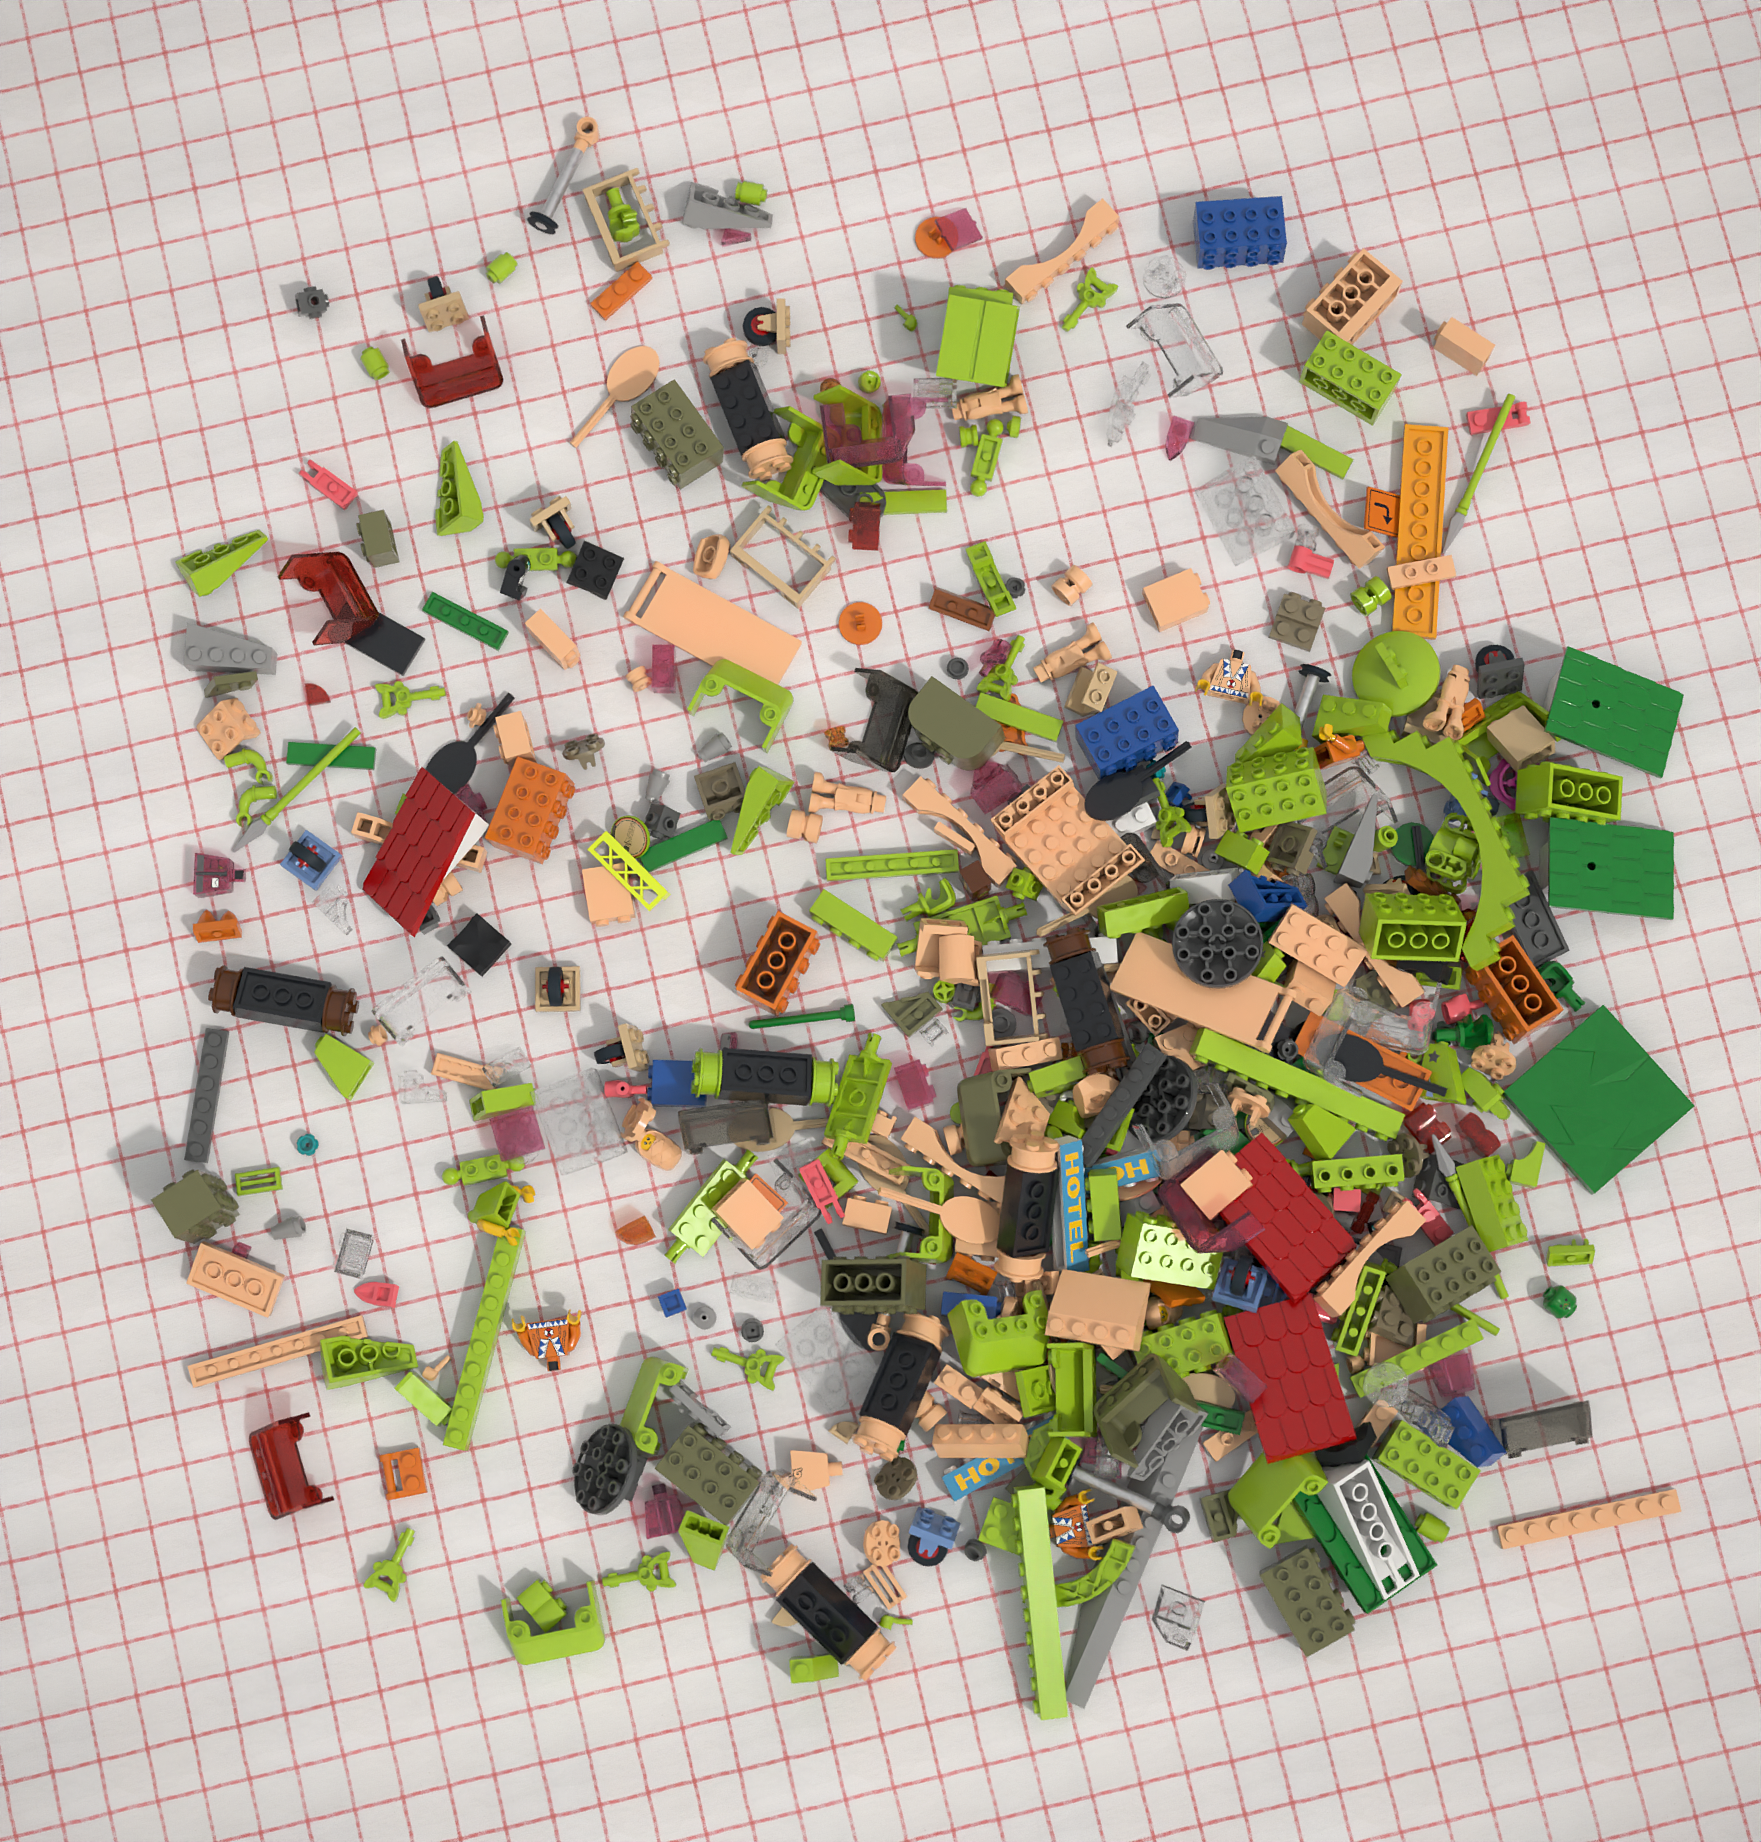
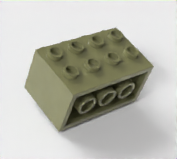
M675 379L631 406L630 417L632 423L630 425L636 434L640 433L644 439L642 441L646 449L653 451L659 467L666 469L669 481L672 485H677L680 490L723 463V445Z
M194 1169L186 1172L182 1176L183 1179L178 1183L172 1182L163 1188L164 1192L151 1199L173 1237L193 1244L203 1238L207 1240L217 1234V1229L223 1225L224 1227L230 1226L236 1221L235 1218L240 1215L237 1211L239 1205L233 1197H229L225 1190L228 1187L222 1178L218 1179L217 1176L199 1170L195 1171Z
M1471 1225L1405 1263L1385 1277L1415 1325L1421 1320L1424 1324L1429 1322L1439 1314L1466 1300L1471 1295L1483 1290L1496 1281L1494 1276L1501 1273V1270Z
M856 1256L854 1259L833 1257V1260H822L820 1306L832 1308V1312L844 1315H853L854 1312L873 1315L875 1312H882V1314H896V1312L917 1314V1310H925L926 1264L919 1263V1259L910 1258V1256H897V1259H889L888 1256H875V1259Z
M693 1422L685 1428L654 1469L722 1524L727 1526L733 1521L765 1478L761 1476L763 1472L753 1464L750 1467L746 1464L744 1456L735 1450L731 1452L726 1448L727 1443L718 1436L716 1438L711 1436L704 1429V1424Z
M1308 1545L1259 1571L1262 1581L1306 1658L1355 1631L1353 1624L1356 1623L1349 1608L1344 1610L1341 1605L1344 1603V1599L1337 1588L1332 1589L1330 1583L1333 1581L1326 1568L1321 1570L1318 1565L1321 1560L1314 1547L1309 1549Z

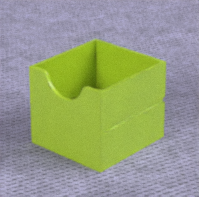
M949 295L936 376L1006 387L1020 306Z

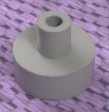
M1216 849L1206 850L1201 858L1202 866L1209 870H1219L1224 863V859L1214 853Z
M700 1307L695 1311L693 1317L696 1326L705 1330L712 1328L717 1319L716 1313L709 1307Z

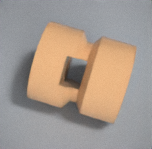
M1072 565L1064 573V578L1060 577L1051 585L1054 593L1068 606H1072L1079 599V593L1084 594L1093 585L1090 578L1076 565Z
M792 809L786 836L798 840L804 837L805 841L817 844L823 816L813 813L806 816L804 811Z
M452 871L443 879L433 899L437 907L447 901V896L453 897L463 891Z
M962 1123L960 1127H957L955 1124L943 1127L949 1154L962 1153L965 1148Z
M926 1390L915 1418L919 1419L918 1424L927 1433L948 1412L939 1403L935 1404L934 1397Z

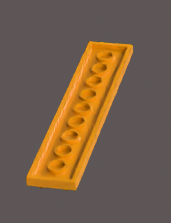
M1404 425L1396 565L1441 557L1448 427ZM1440 581L1394 589L1392 631H1406L1414 633L1423 639H1436Z

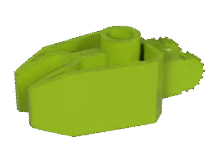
M1468 1067L1461 1074L1464 1089L1474 1099L1472 1104L1481 1113L1483 1111L1487 1113L1491 1111L1501 1120L1509 1119L1511 1111L1502 1102L1505 1099L1503 1095L1505 1091L1498 1083L1492 1084L1483 1073Z

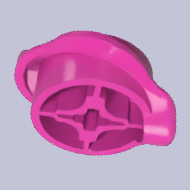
M1503 758L1489 777L1491 783L1489 789L1495 798L1515 811L1516 799L1511 798L1505 792L1504 787L1512 788L1516 793L1517 784H1515V780H1517V772L1513 770L1512 779L1502 781L1505 771L1511 766Z

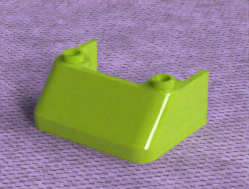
M841 385L815 394L814 400L828 407L827 416L829 422L839 428V460L813 469V474L834 485H874L882 480V413L880 408L873 402Z
M791 406L775 408L773 413L790 422L787 436L793 444L798 446L793 456L791 469L787 471L782 484L775 480L768 481L765 484L756 480L743 482L741 486L768 502L799 511L809 510L813 506L824 481L823 478L813 474V469L832 462L839 446V437L831 429Z
M727 659L718 660L701 681L687 709L689 714L694 717L704 696L714 697L719 695L725 685L763 703L760 719L765 725L771 727L762 745L763 751L768 754L793 705L792 693Z
M1522 692L1508 694L1484 709L1485 718L1465 731L1461 739L1455 740L1459 741L1465 752L1462 755L1465 760H1469L1474 769L1471 773L1478 775L1477 779L1487 787L1491 785L1486 774L1491 768L1488 759L1499 753L1487 739V726L1493 721L1508 715L1510 711L1524 705L1545 728L1549 712ZM1551 735L1556 742L1561 740L1559 737Z
M900 1166L889 1170L890 1175L921 1177L922 1185L926 1190L930 1191L931 1203L942 1206L947 1200L954 1198V1181L952 1177L938 1169ZM929 1211V1237H925L921 1241L919 1253L897 1252L886 1256L889 1259H897V1256H910V1258L919 1259V1262L945 1263L952 1257L953 1236L943 1227L939 1214Z
M1047 1343V1348L1051 1349L1048 1351V1362L1055 1368L1056 1414L1049 1421L1050 1432H1048V1436L1096 1437L1097 1420L1094 1415V1407L1097 1402L1095 1347L1086 1343Z
M595 1580L586 1582L590 1605L583 1606L576 1611L574 1617L576 1627L531 1636L530 1627L526 1622L522 1620L514 1621L510 1598L501 1600L507 1636L518 1663L530 1665L593 1652L603 1647L605 1633Z

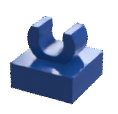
M1173 782L1165 793L1169 805L1182 808L1184 806L1182 804L1184 798L1192 799V796L1188 793L1190 789L1185 784Z
M679 1288L658 1296L666 1318L687 1310Z

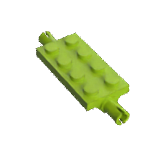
M996 895L930 917L929 919L965 921L968 927L967 935L974 936V940L982 942V945H987L989 941L1010 939L1011 934L1007 924L1010 920L1027 916V911L1023 902L1008 908L1001 907ZM920 921L913 923L917 934L916 938L897 943L901 957L916 952Z
M868 1033L864 1050H861L858 1055L849 1054L838 1088V1094L835 1097L824 1132V1136L827 1139H834L833 1147L829 1154L834 1159L838 1160L839 1157V1160H843L848 1142L863 1144L868 1142L892 1066V1062L889 1059H881L876 1054L882 1039L878 1034L873 1033L872 1037V1033Z
M747 1149L736 1165L730 1164L725 1159L721 1161L668 1230L676 1236L677 1240L664 1256L676 1264L687 1248L690 1249V1247L702 1257L705 1256L727 1228L711 1209L742 1178L750 1180L746 1177V1172L758 1159L756 1155Z

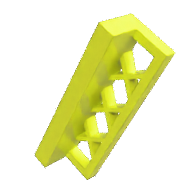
M605 831L587 849L649 911L662 899L665 901L671 895L609 832ZM603 841L609 845V856H600L595 851ZM613 850H614L619 856H613ZM613 859H623L625 861V871H615L613 869ZM628 865H629L634 871H628ZM619 874H625V880ZM628 874H638L640 876V886L631 887L628 884ZM653 889L658 894L650 904L643 899L644 890Z

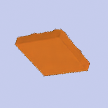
M1143 1279V1282L1151 1284L1150 1292L1160 1297L1164 1305L1169 1308L1204 1303L1206 1298L1196 1287Z

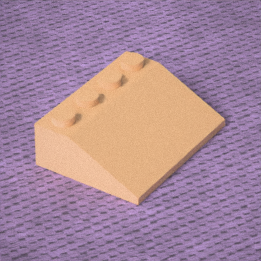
M1062 1269L1049 1309L1045 1335L1139 1352L1151 1284Z

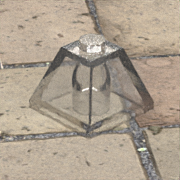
M1163 1584L1161 1585L1151 1620L1166 1643L1188 1651L1197 1632L1205 1601Z

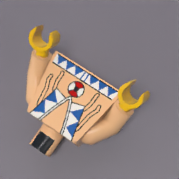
M1232 650L1230 660L1221 659L1219 663H1213L1203 673L1195 688V692L1198 689H1203L1205 696L1208 695L1243 704H1248L1249 701V706H1252V702L1256 701L1261 707L1263 701L1261 686L1256 673L1251 671V665L1243 663L1245 653L1240 650Z

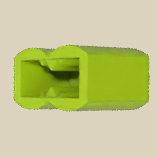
M537 1579L517 1597V1600L546 1633L568 1614L566 1611L568 1606L560 1597L556 1599L552 1595L551 1591H553V1588L545 1579L542 1582L540 1579Z

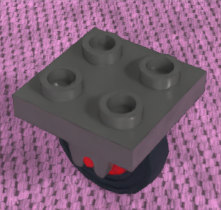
M1489 645L1483 647L1475 659V667L1478 673V698H1493L1498 695L1522 691L1525 666L1523 658L1515 659L1511 650L1505 646Z

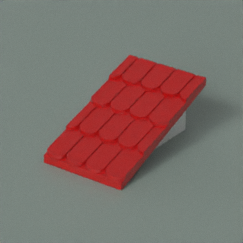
M423 767L420 768L405 795L407 798L393 820V827L375 857L377 859L367 875L362 889L414 938L443 879L490 826Z
M1261 1132L1254 1140L1234 1155L1238 1160L1235 1163L1240 1170L1245 1168L1253 1177L1250 1180L1253 1186L1247 1188L1219 1212V1215L1295 1304L1342 1263L1348 1253L1353 1249L1356 1250L1357 1244L1333 1217L1334 1215L1310 1190L1301 1176L1290 1166L1281 1152Z
M1312 1293L1304 1295L1295 1304L1289 1299L1280 1303L1259 1307L1257 1313L1245 1311L1224 1317L1225 1326L1267 1464L1356 1440L1352 1420Z

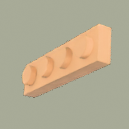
M824 1137L821 1143L832 1149L834 1139ZM848 1142L844 1153L845 1157L899 1186L902 1184L905 1176L890 1175L889 1170L900 1166H911L868 1142L867 1144Z

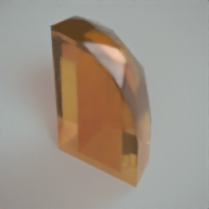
M645 1215L615 1231L619 1240L630 1245H639L656 1237Z

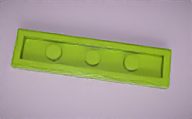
M1287 425L1280 448L1290 453L1302 450L1315 466L1342 480L1344 479L1354 459Z
M946 489L884 492L886 498L884 515L947 512ZM878 492L867 493L872 496L873 503L883 499ZM868 497L860 498L861 507L871 504V500Z
M982 692L975 706L998 723L1055 743L1063 725V720Z

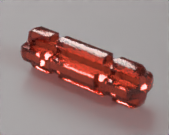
M1369 1191L1366 1202L1363 1203L1356 1217L1357 1221H1354L1351 1227L1352 1231L1358 1234L1363 1233L1365 1223H1368L1375 1208L1374 1205L1377 1204L1380 1198L1377 1193Z

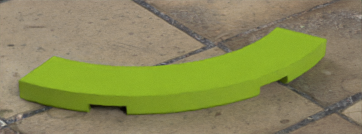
M1116 1538L1112 1539L1106 1555L1091 1572L1074 1581L1055 1584L1057 1607H1069L1083 1603L1106 1590L1127 1567L1136 1546Z

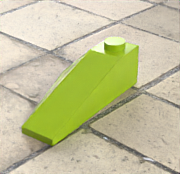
M453 441L441 451L439 476L442 477L441 489H438L437 497L441 499L440 509H436L435 513L437 535L439 536L470 532L484 522L481 500L457 441Z
M256 530L234 538L230 544H215L213 550L204 553L202 550L195 551L175 561L192 591L199 597L207 596L214 589L220 587L268 541V538L263 532Z
M758 766L751 772L730 853L742 855L758 835L759 830L757 828L768 822L771 818V809L775 804L780 806L795 783L793 780L768 767Z
M338 1336L320 1340L321 1365L326 1390L351 1386L418 1368L414 1345L371 1341V1339H354L349 1336Z

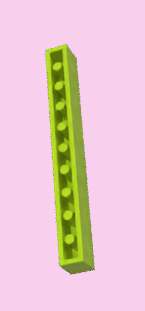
M1206 1028L1198 1029L1189 1054L1195 1056V1061L1207 1064V1062L1215 1064L1214 1068L1218 1071L1227 1073L1229 1070L1246 1081L1248 1079L1254 1081L1255 1086L1259 1088L1275 1090V1095L1287 1099L1289 1096L1296 1099L1294 1103L1298 1105L1316 1104L1343 1121L1354 1124L1356 1130L1364 1133L1371 1131L1375 1133V1138L1387 1142V1139L1396 1140L1405 1114Z
M509 1226V1227L505 1228V1230H508L509 1228H515V1227ZM516 1228L521 1238L513 1237L518 1243L515 1246L510 1245L506 1237H497L446 1430L444 1446L463 1451L469 1450L526 1233L523 1229Z
M1041 1484L1013 1487L1014 1494H1011L1012 1508H1016V1517H1013L1014 1530L1018 1531L1019 1540H1016L1015 1544L1017 1554L1021 1555V1563H1018V1572L1020 1577L1023 1576L1024 1584L1020 1586L1021 1598L1022 1600L1025 1599L1026 1608L1023 1609V1619L1025 1623H1028V1631H1025L1026 1644L1030 1645L1031 1654L1027 1655L1029 1668H1032L1033 1677H1030L1031 1691H1035V1700H1032L1033 1713L1037 1714L1041 1721L1068 1717L1045 1488Z

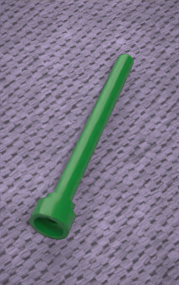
M846 1004L844 1007H840V1010L752 1020L749 1022V1028L759 1029L833 1019L854 1022V1005Z

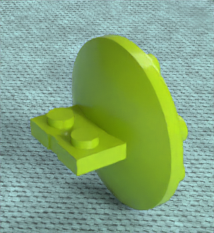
M1406 631L1387 632L1370 640L1358 653L1352 669L1353 687L1360 700L1383 702L1392 710L1391 717L1405 716L1421 709L1435 694L1440 682V663L1432 646L1422 637Z

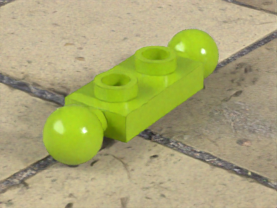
M992 419L987 423L986 429L989 435H981L971 472V477L977 478L970 485V491L976 497H981L986 493L987 485L985 480L992 482L1003 442V439L997 438L1004 429L1003 423L999 419Z
M514 548V556L505 551L499 552L495 556V564L501 569H506L509 562L516 556L525 555L531 562L529 571H558V564H562L566 568L573 567L577 556L569 550L558 555L557 548Z
M502 1153L459 1162L460 1170L452 1167L445 1169L442 1173V1180L447 1185H454L459 1179H462L465 1186L508 1177L507 1169L515 1172L521 1171L525 1167V1159L520 1154H513L508 1160H505V1156Z

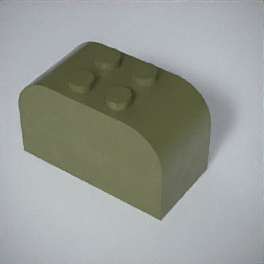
M933 676L930 677L909 706V720L916 736L923 742L922 746L931 753L936 751L940 755L939 758L946 764L950 765L952 763L962 770L972 771L984 766L1006 739L1003 728L999 723Z

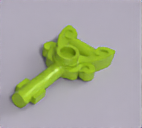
M1091 267L1086 275L1085 284L1079 283L1077 285V292L1081 302L1071 315L1068 314L1064 318V324L1061 328L1066 332L1071 328L1074 329L1079 323L1077 320L1087 307L1095 308L1098 306L1103 308L1106 305L1105 299L1116 293L1118 285H1107L1097 278L1095 269ZM1090 285H1094L1096 288L1101 290L1102 293L1095 292L1090 287Z
M1017 635L1015 640L1012 639L1009 645L1010 651L1003 664H997L994 668L990 666L986 669L987 676L981 680L976 688L979 693L992 691L1000 694L1003 700H1010L1012 693L1011 685L1018 683V678L1011 666L1018 652H1022L1025 646L1023 643L1024 637ZM1001 680L1004 683V686L992 682Z
M401 681L395 682L394 686L375 684L376 690L382 697L383 708L379 711V718L381 719L389 718L397 712L401 716L406 715L407 708L411 707L412 701L429 698L432 701L441 700L440 697L446 696L445 687L433 686L430 687V690L410 693V690L404 687ZM390 693H394L396 696L394 706H391Z
M1154 778L1152 780L1161 795L1157 797L1161 810L1158 813L1159 821L1156 822V829L1160 830L1162 847L1167 848L1171 847L1175 836L1181 832L1190 833L1192 828L1188 821L1183 818L1184 809L1169 805L1164 792L1166 790L1164 783L1159 778ZM1176 822L1177 825L1169 830L1172 824Z
M714 1347L711 1356L717 1357L716 1360L724 1363L728 1361L745 1367V1374L748 1375L747 1380L749 1383L754 1384L759 1381L761 1385L772 1391L775 1389L773 1377L777 1365H780L785 1360V1357L780 1355L766 1356V1352L763 1349L757 1350L756 1355L751 1354L748 1358L729 1353V1349L720 1347V1349ZM765 1362H769L766 1373L762 1377L760 1367Z
M407 1527L405 1533H401L398 1539L400 1543L391 1560L387 1559L383 1560V1562L378 1561L374 1563L373 1569L375 1572L365 1581L364 1588L376 1587L388 1593L387 1595L392 1602L397 1601L400 1583H404L407 1580L406 1574L402 1573L404 1569L399 1563L408 1545L411 1546L415 1539L413 1537L415 1533L413 1529ZM381 1575L389 1576L393 1584H388L380 1580L379 1577Z
M663 1552L653 1559L651 1556L646 1555L642 1558L638 1571L617 1575V1572L608 1574V1577L602 1578L603 1586L613 1588L618 1587L621 1583L639 1580L643 1586L646 1585L648 1591L656 1590L657 1586L665 1588L676 1587V1582L669 1575L667 1564L671 1552ZM655 1564L659 1565L660 1580L653 1573Z

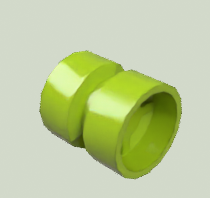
M1378 576L1368 580L1365 583V587L1360 586L1350 593L1355 607L1366 617L1377 609V605L1382 606L1392 599L1388 587Z

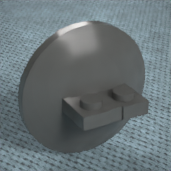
M1224 899L1206 900L1189 908L1177 922L1172 937L1173 955L1179 969L1194 983L1213 989L1228 988L1243 982L1254 972L1262 956L1263 936L1257 920L1243 906Z
M1167 1055L1147 1085V1090L1143 1091L1133 1106L1135 1110L1128 1130L1137 1139L1150 1144H1159L1174 1138L1181 1131L1188 1130L1189 1120L1195 1109L1198 1091L1194 1072L1186 1062Z
M617 1424L604 1425L581 1445V1453L572 1471L575 1475L576 1501L588 1513L605 1515L617 1508L624 1499L628 1501L633 1500L640 1475L643 1473L648 1458L637 1454V1447L633 1436L627 1428ZM585 1454L586 1456L584 1464L580 1463L583 1455Z

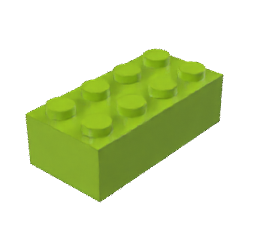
M1499 1154L1455 1167L1478 1235L1489 1253L1528 1241L1527 1228L1520 1217V1208L1515 1202L1512 1193L1513 1188L1507 1179L1505 1164Z

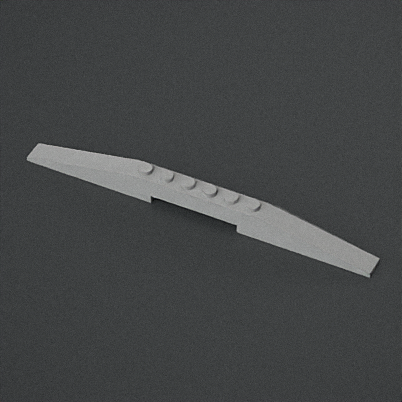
M1210 1364L1212 1369L1200 1372L1223 1378L1226 1369ZM1200 1426L1191 1437L1187 1434L1178 1443L1180 1447L1175 1452L1173 1450L1168 1452L1163 1457L1164 1462L1145 1481L1131 1478L1127 1488L1166 1507L1168 1504L1172 1505L1203 1427ZM1121 1501L1119 1508L1130 1507L1131 1505ZM1138 1508L1143 1529L1118 1538V1540L1136 1546L1127 1567L1111 1586L1082 1604L1065 1687L1066 1700L1081 1708H1085L1163 1526L1160 1523L1161 1519ZM1112 1541L1103 1544V1549H1101L1098 1557L1106 1555ZM1096 1560L1093 1569H1094L1102 1560Z

